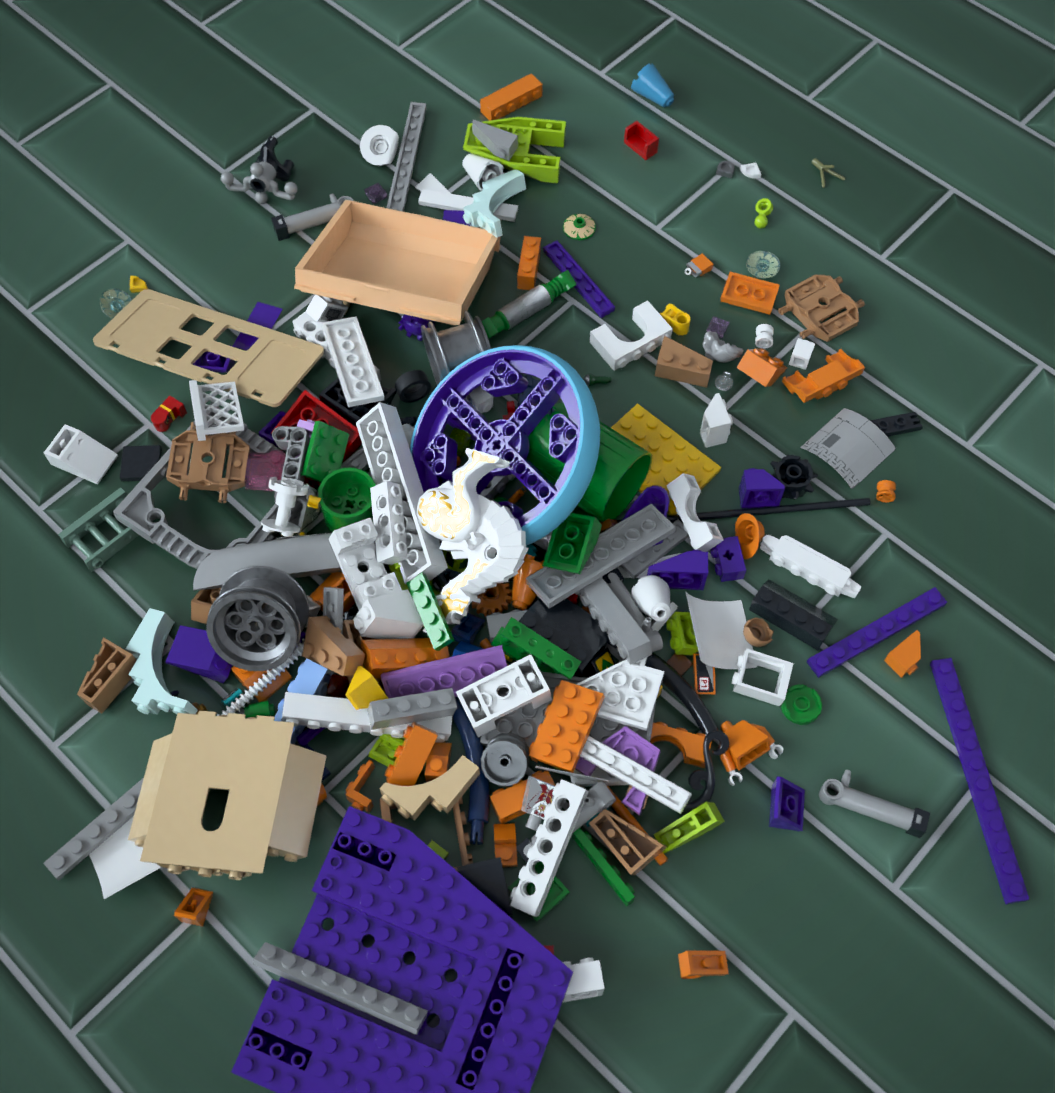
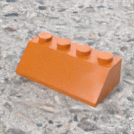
M429 638L361 640V648L365 653L364 667L374 678H381L382 673L450 657L447 646L439 651L434 650Z

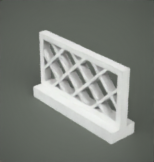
M197 380L189 381L198 441L206 440L205 435L244 431L235 382L197 385ZM232 388L229 392L223 391L224 389ZM203 391H211V393L206 394ZM217 394H219V395H221L222 397H221L220 399H218V398H216L215 396H216ZM227 399L233 400L231 403L225 402ZM208 401L214 402L212 405L206 404ZM219 405L224 407L222 410L217 409ZM229 410H232V411H234L235 413H233V414L231 415V414H229V413H227V412H228ZM210 412L215 413L213 417L209 416L208 414ZM220 417L227 418L224 421L219 420ZM232 421H234V422H236V423H238V424H236V425H230L229 423H231ZM213 423L218 425L217 427H209Z

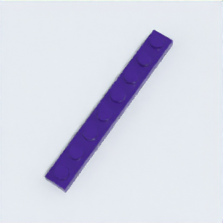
M934 587L807 660V663L819 678L944 607L947 601L937 588Z

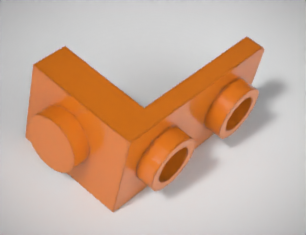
M368 760L366 764L360 767L357 773L358 777L354 782L351 781L345 794L347 800L352 803L351 806L360 811L364 810L368 813L374 807L372 800L360 794L359 791L375 768L371 760Z

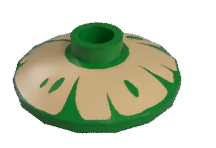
M574 214L567 217L564 221L563 230L573 240H586L595 233L596 224L587 215Z

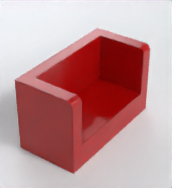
M635 121L625 128L624 143L643 159L647 160L658 152L659 138L641 123Z

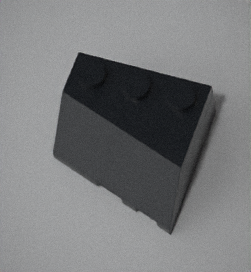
M337 378L319 394V399L357 428L356 422L379 402L390 405L397 393V389H387L381 385L384 393L383 401L348 407L339 378Z

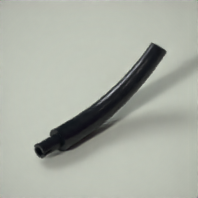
M609 641V643H608L609 645H611V646H613L614 648L618 649V647H617L616 645H612L611 642ZM652 652V655L648 656L645 666L664 671L662 683L687 708L702 734L707 735L711 731H719L708 708L691 685L672 666Z

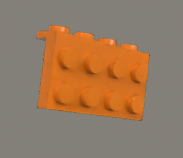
M561 680L559 686L557 685L554 689L552 703L546 708V717L543 723H540L538 726L536 740L529 747V757L534 762L540 761L573 773L605 696L603 693Z

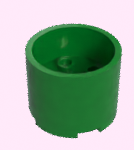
M341 468L328 474L321 482L318 497L321 498L320 506L326 526L331 533L336 529L370 517L373 522L370 488L376 485L372 477L363 470Z

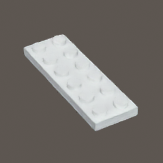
M357 317L322 322V329L348 407L383 401L384 393Z

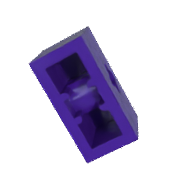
M738 536L723 538L722 542L710 549L711 556L716 561V575H719L721 582L744 579L746 567Z

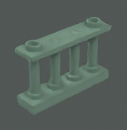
M121 487L58 534L68 548L75 544L87 557L84 562L91 572L100 568L105 561L139 536L130 527L124 529L112 516L114 514L113 511L127 496ZM103 521H107L118 533L110 541L96 528ZM88 533H91L103 545L95 553L81 540Z

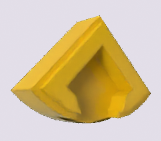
M130 276L131 293L148 289L145 281L138 276Z

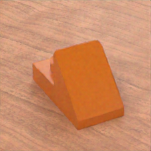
M515 823L494 824L495 858L501 857L503 868L517 867Z

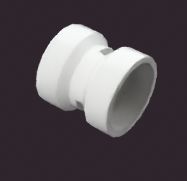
M761 324L756 327L757 337L755 344L757 347L766 349L773 345L772 336L774 329L771 325Z

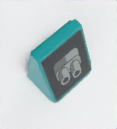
M239 688L234 689L221 700L223 705L230 707L231 702L235 703V699H239L240 694H243L242 690Z

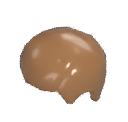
M755 617L745 623L743 634L745 640L750 645L763 647L773 640L771 638L774 632L763 619Z

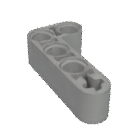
M279 426L273 430L272 437L280 449L287 450L281 481L282 477H288L304 482L305 477L301 473L311 438L304 428Z

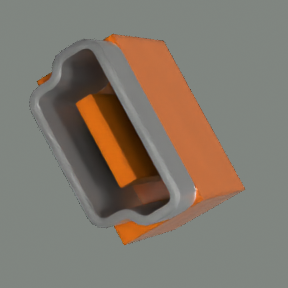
M700 254L686 265L687 268L691 269V274L694 277L703 276L713 269V263L704 254Z

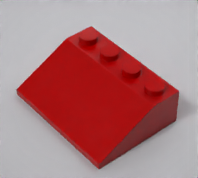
M306 390L303 391L275 427H297L299 419L304 421L309 419L314 422H324L350 434L343 462L362 444L358 428Z

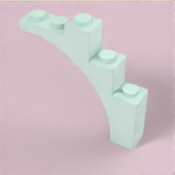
M515 169L482 182V191L473 194V204L463 207V218L467 224L473 227L480 226L496 238L503 235L500 219L493 215L494 212L505 200L526 190L524 174Z
M151 608L126 647V650L137 659L128 674L135 680L134 684L139 686L131 701L138 706L137 710L144 714H149L150 712L158 715L160 710L165 712L172 710L175 714H196L198 710L189 701L172 696L166 687L162 673V654L167 636L175 622L165 612Z

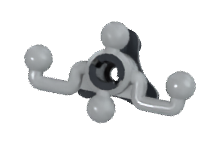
M270 136L261 147L260 155L250 167L251 176L243 179V185L232 184L234 177L230 172H224L221 175L222 183L230 191L245 192L249 189L256 191L255 200L259 204H264L267 201L266 191L273 192L277 197L293 200L298 190L295 183L288 182L284 188L285 192L280 191L278 184L274 181L275 178L288 181L294 167L292 160L287 159L281 165L276 158L274 149L278 144V140L274 136L273 138Z

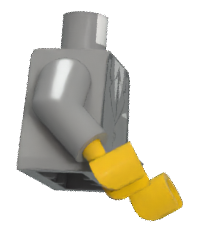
M310 486L308 494L297 496L295 507L290 508L288 522L300 527V532L297 533L298 536L307 535L306 527L319 516L321 498L318 497L317 490Z

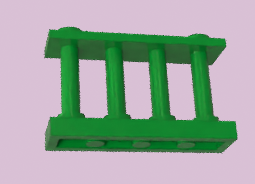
M513 617L510 618L505 628L501 627L490 644L493 647L502 645L504 654L515 661L531 654L541 672L561 674L570 680L581 661Z

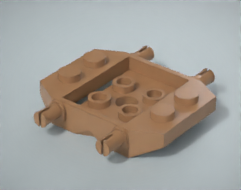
M814 275L785 291L786 305L779 308L778 312L780 315L791 311L807 328L800 332L802 339L813 335L828 342L858 325V309L864 306L865 303L862 299L855 302L849 295L841 291L839 284L843 283V279L840 276L833 279L827 275ZM819 302H825L827 305H821ZM844 308L846 309V311H844V312H842V313L836 315L835 317H833V318H831V319L825 321L824 323H822V324L820 323L821 321H824L826 318L830 317L831 315L837 314V313H838L839 311H841L842 309H844Z
M191 422L190 430H186L172 439L166 478L169 482L180 487V500H183V498L187 500L189 489L219 491L218 502L222 503L223 500V503H226L228 492L245 486L250 446L239 438L236 432L205 435L206 440L198 441L196 425H194V422ZM227 445H228V446H230V448H229V455H228L226 476H225V478H222V476H223V470H224V463H225V456H226V449H227ZM206 456H211L213 458L212 461L208 463H205L202 460Z

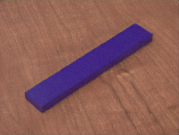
M558 240L543 247V252L562 273L569 270L577 283L574 288L600 318L615 311V306Z

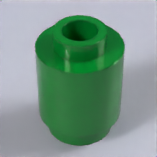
M267 700L249 704V706L244 708L245 719L248 717L257 718V715L275 716L276 709L274 703L270 704V701Z

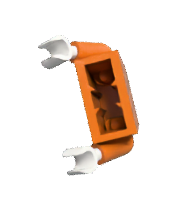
M741 720L735 725L730 721H725L720 727L721 731L729 738V748L720 755L726 772L730 773L728 781L732 786L735 785L732 780L733 776L738 777L739 782H742V775L735 771L736 768L741 770L766 752L769 753L772 759H777L778 755L774 752V749L779 754L783 753V747L774 744L775 740L763 726Z

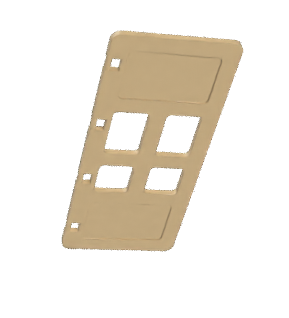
M150 289L141 291L93 338L94 345L97 347L115 351L120 355L152 366L161 367L164 370L197 380L198 382L207 384L235 382L239 396L259 401V403L271 407L280 406L324 354V349L321 345ZM193 317L214 323L203 335H196L181 330ZM227 328L259 338L247 351L215 341ZM170 340H176L192 346L180 359L158 353ZM207 351L238 361L225 375L192 365ZM160 360H163V361H166V362H165V364H163V363H160L159 361H160ZM207 376H210V377H213V379L210 380V379H207L206 377H207ZM232 388L224 389V391L229 392ZM255 393H259V394H262V396L259 397V396H256V395H254V394H255Z

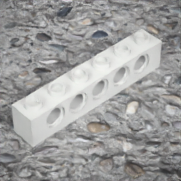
M305 311L292 321L294 333L299 338L302 337L306 341L321 345L324 349L322 358L325 357L330 365L335 368L322 329V322L316 321ZM374 365L378 379L381 381L380 370Z
M562 779L560 783L555 785L553 790L554 799L552 804L549 803L545 809V821L543 825H539L536 831V837L538 838L535 845H531L527 857L529 860L527 865L523 866L520 870L518 878L521 880L518 887H514L511 892L510 900L512 902L510 906L532 916H539L583 808L584 798L589 793L588 790ZM568 799L570 807L568 810L562 811L560 804L563 800ZM555 820H560L561 829L554 832L552 830V823ZM550 840L553 844V849L551 852L546 853L543 846L546 841ZM539 861L544 864V871L541 874H537L535 871V865ZM531 882L536 887L533 895H529L526 891L527 885Z

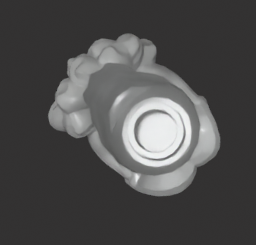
M708 331L705 333L702 343L705 357L718 362H730L743 354L742 348H738L736 345L730 346L729 343L726 344L719 339L716 332Z

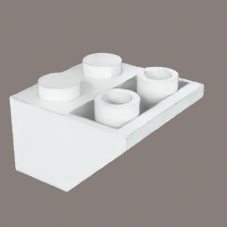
M716 393L704 412L700 435L706 448L727 443L730 427L733 424L731 415L726 411V402L724 399H721L719 393Z

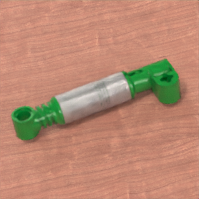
M569 270L564 271L546 284L534 287L496 311L494 316L481 321L488 339L497 335L502 330L513 328L551 304L553 299L576 286L577 283Z

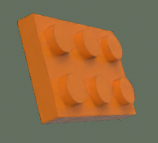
M730 272L720 302L771 315L780 285Z

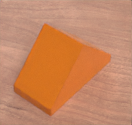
M191 888L176 909L174 916L181 922L203 926L213 892Z

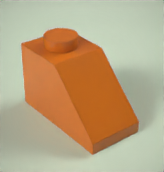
M916 630L889 652L884 660L901 678L907 673L909 675L913 674L918 669L917 663L921 659L920 632Z
M434 743L426 761V783L440 777L449 770L452 743Z

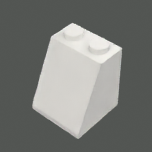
M408 589L367 599L353 618L354 626L359 631L361 637L374 639H411L415 637L424 625Z

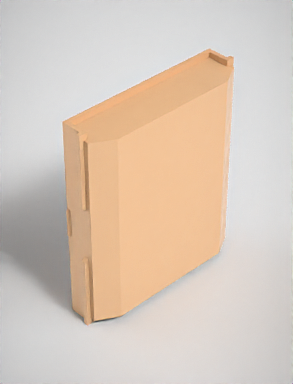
M345 200L295 267L296 284L294 289L454 326L460 325L464 318V312L468 310L489 271L494 252H499L500 237L496 238L483 228Z

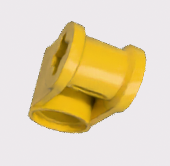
M668 304L666 309L659 313L677 335L683 336L689 332L690 316L675 305Z

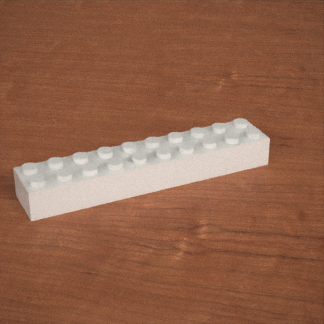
M379 402L356 422L375 485L385 481L401 484L408 559L398 563L401 565L400 570L404 583L406 584L420 573L426 574L428 580L431 581L447 569L448 566L443 551L440 549L439 539L427 533L418 519L417 506L419 498L424 492L397 408Z

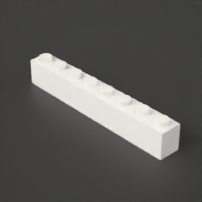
M285 692L281 722H293L294 727L305 725L310 729L324 727L330 731H340L342 729L349 730V732L355 734L370 732L374 736L391 734L394 738H402L407 726L412 725V723L371 730L368 708L356 710L348 699ZM452 716L415 722L435 731L438 734L435 742L448 741L451 735Z

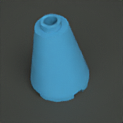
M647 64L637 74L639 76L637 81L633 80L631 89L662 107H669L674 102L673 92L653 64Z

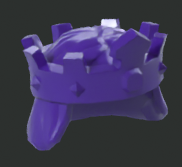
M404 314L399 321V324H401L399 330L405 329L407 337L410 338L411 335H415L417 340L422 341L421 326L424 325L426 328H429V322L431 321L435 324L436 321Z

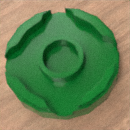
M799 684L787 689L785 700L781 704V710L792 723L806 725L818 718L823 705L821 697L816 690L807 687V685Z

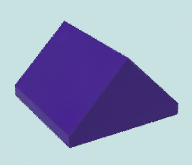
M207 351L192 365L217 373H228L235 365V360Z
M781 776L776 777L772 784L769 827L803 831L805 790Z

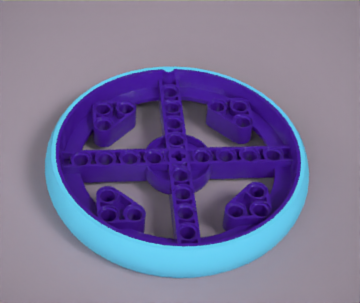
M512 345L493 348L469 358L452 370L439 383L426 401L416 422L411 439L410 452L423 492L425 493L428 489L440 487L439 477L444 480H451L453 478L452 472L456 470L457 442L443 434L444 428L453 413L477 437L474 450L510 462L508 467H498L484 475L476 485L477 494L480 495L495 476L514 474L540 501L537 506L524 515L522 508L511 502H497L501 506L508 507L514 518L518 519L522 531L526 532V546L532 544L556 529L570 515L590 484L600 447L599 417L592 394L585 381L569 363L553 353L532 346ZM523 374L542 379L509 420L500 419L490 423L465 398L480 385L483 390L494 397L522 393L528 387V380ZM561 397L569 418L559 413L551 418L549 453L552 457L565 463V466L556 484L553 485L527 459L529 453L528 436Z

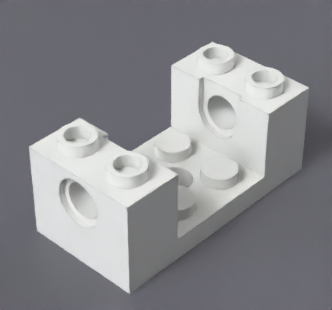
M371 517L336 529L329 538L358 610L361 609L367 599L402 591L395 573L387 574L383 563L377 562L374 541L378 534ZM358 564H366L368 567V571L360 572L358 570Z
M531 654L456 692L478 737L496 729L494 723L496 719L528 703H531L533 709L552 700L550 689ZM502 687L509 689V693L504 697H500L497 694L498 690Z

